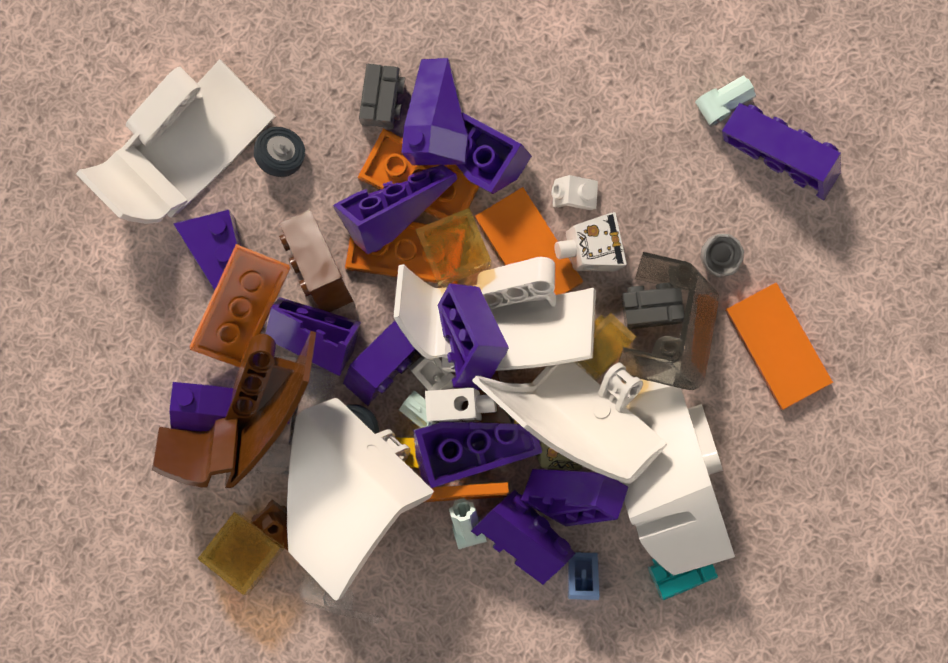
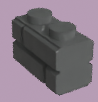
M366 64L359 113L361 125L393 129L395 121H400L402 104H397L398 95L404 94L406 80L405 77H401L400 68Z
M660 283L656 285V289L645 290L644 286H633L627 288L628 292L623 293L621 296L625 330L682 324L685 321L681 287H673V283Z

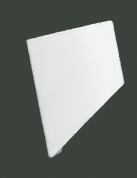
M574 362L547 366L532 383H504L481 376H476L472 380L523 428L544 444L570 460L612 479L628 484L634 482L667 447L664 439L626 408L642 389L643 381L638 377L631 376L622 363H616L608 370L601 385Z
M338 398L309 407L296 416L290 456L287 497L288 552L336 601L344 596L368 557L399 515L428 500L434 492L404 463L410 455L411 449L406 444L402 445L395 438L394 432L387 429L374 434Z

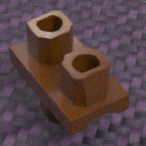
M272 499L263 511L251 518L252 523L288 551L287 507L280 506Z

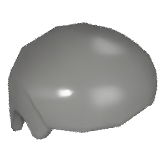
M730 234L713 235L707 239L701 248L700 259L703 267L714 276L721 278L733 275L743 263L744 249L740 241Z

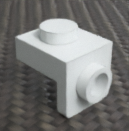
M572 175L555 179L552 187L553 207L571 206L586 210L596 209L598 181Z
M421 356L409 367L411 372L428 391L453 389L452 379L455 376L451 372L441 369L442 362L439 358L428 360Z

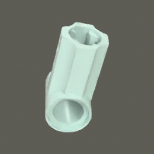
M743 75L719 90L716 88L708 91L699 97L695 103L709 126H713L718 123V119L722 121L728 117L739 103L745 104L754 99L756 93L750 80Z
M413 391L404 401L399 411L420 428L432 425L433 423L427 421L426 400L416 391Z
M465 498L455 500L453 506L449 508V512L453 522L452 528L458 549L487 542L486 536L482 533L476 536L471 532L481 521L473 502L466 501Z

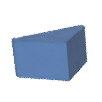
M575 552L576 554L568 561V599L599 600L598 553Z

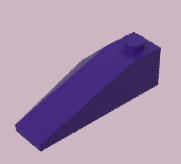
M448 58L421 59L404 125L401 152L412 166L467 163L469 136L464 125L463 112L458 101L457 88Z
M463 113L464 125L469 136L467 163L456 165L471 183L494 194L519 178L532 155L521 143Z
M438 165L411 174L408 177V181L393 184L390 181L383 184L384 189L369 194L367 189L359 191L334 204L333 207L355 244L369 254L380 250L384 245L392 242L457 180V175L446 166Z
M173 382L169 409L171 428L190 431H208L212 429L215 420L226 417L232 400L233 388Z
M439 422L413 430L416 459L421 477L430 488L542 453L539 439L520 424Z

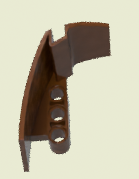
M310 331L296 362L275 357L276 343L271 336L267 334L253 336L249 341L236 377L232 400L226 417L215 420L214 426L208 431H190L159 426L152 471L177 482L200 488L208 487L212 475L226 473L225 488H233L277 440L300 403L309 383L316 332Z

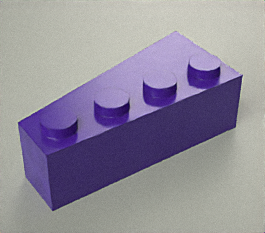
M739 103L722 130L725 142L755 160H758L761 156L764 158L763 162L765 165L777 173L786 171L795 180L793 183L804 188L805 185H809L818 191L816 196L823 201L841 174V153L836 146L828 142L822 144L814 140L810 133L801 129L796 131L788 127L784 120L778 117H773L772 119L764 115L754 105L746 106Z

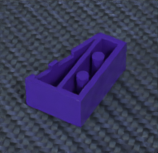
M230 210L173 223L214 290L219 283L235 245L241 246L235 217Z
M449 283L437 306L443 337L449 338L451 352L447 354L448 362L454 363L456 377L452 379L453 388H475L476 390H482L472 380L476 376L491 379L502 359L507 354L509 346L480 287Z
M279 297L271 307L266 334L271 336L277 345L300 355L310 331L316 332L312 363L340 376L354 352L361 322Z
M394 321L349 365L343 384L369 406L380 393L383 394L391 386L393 378L398 373L403 374L413 362L411 359L415 354H421L412 346L397 322Z
M532 469L521 501L563 526L568 527L618 520L629 487L618 480L595 472Z
M514 490L492 509L471 532L476 536L482 533L492 540L495 550L500 553L504 549L516 558L515 565L544 585L576 553L571 549L570 544L550 527L549 522L544 517L540 516L531 506L521 501L522 495Z

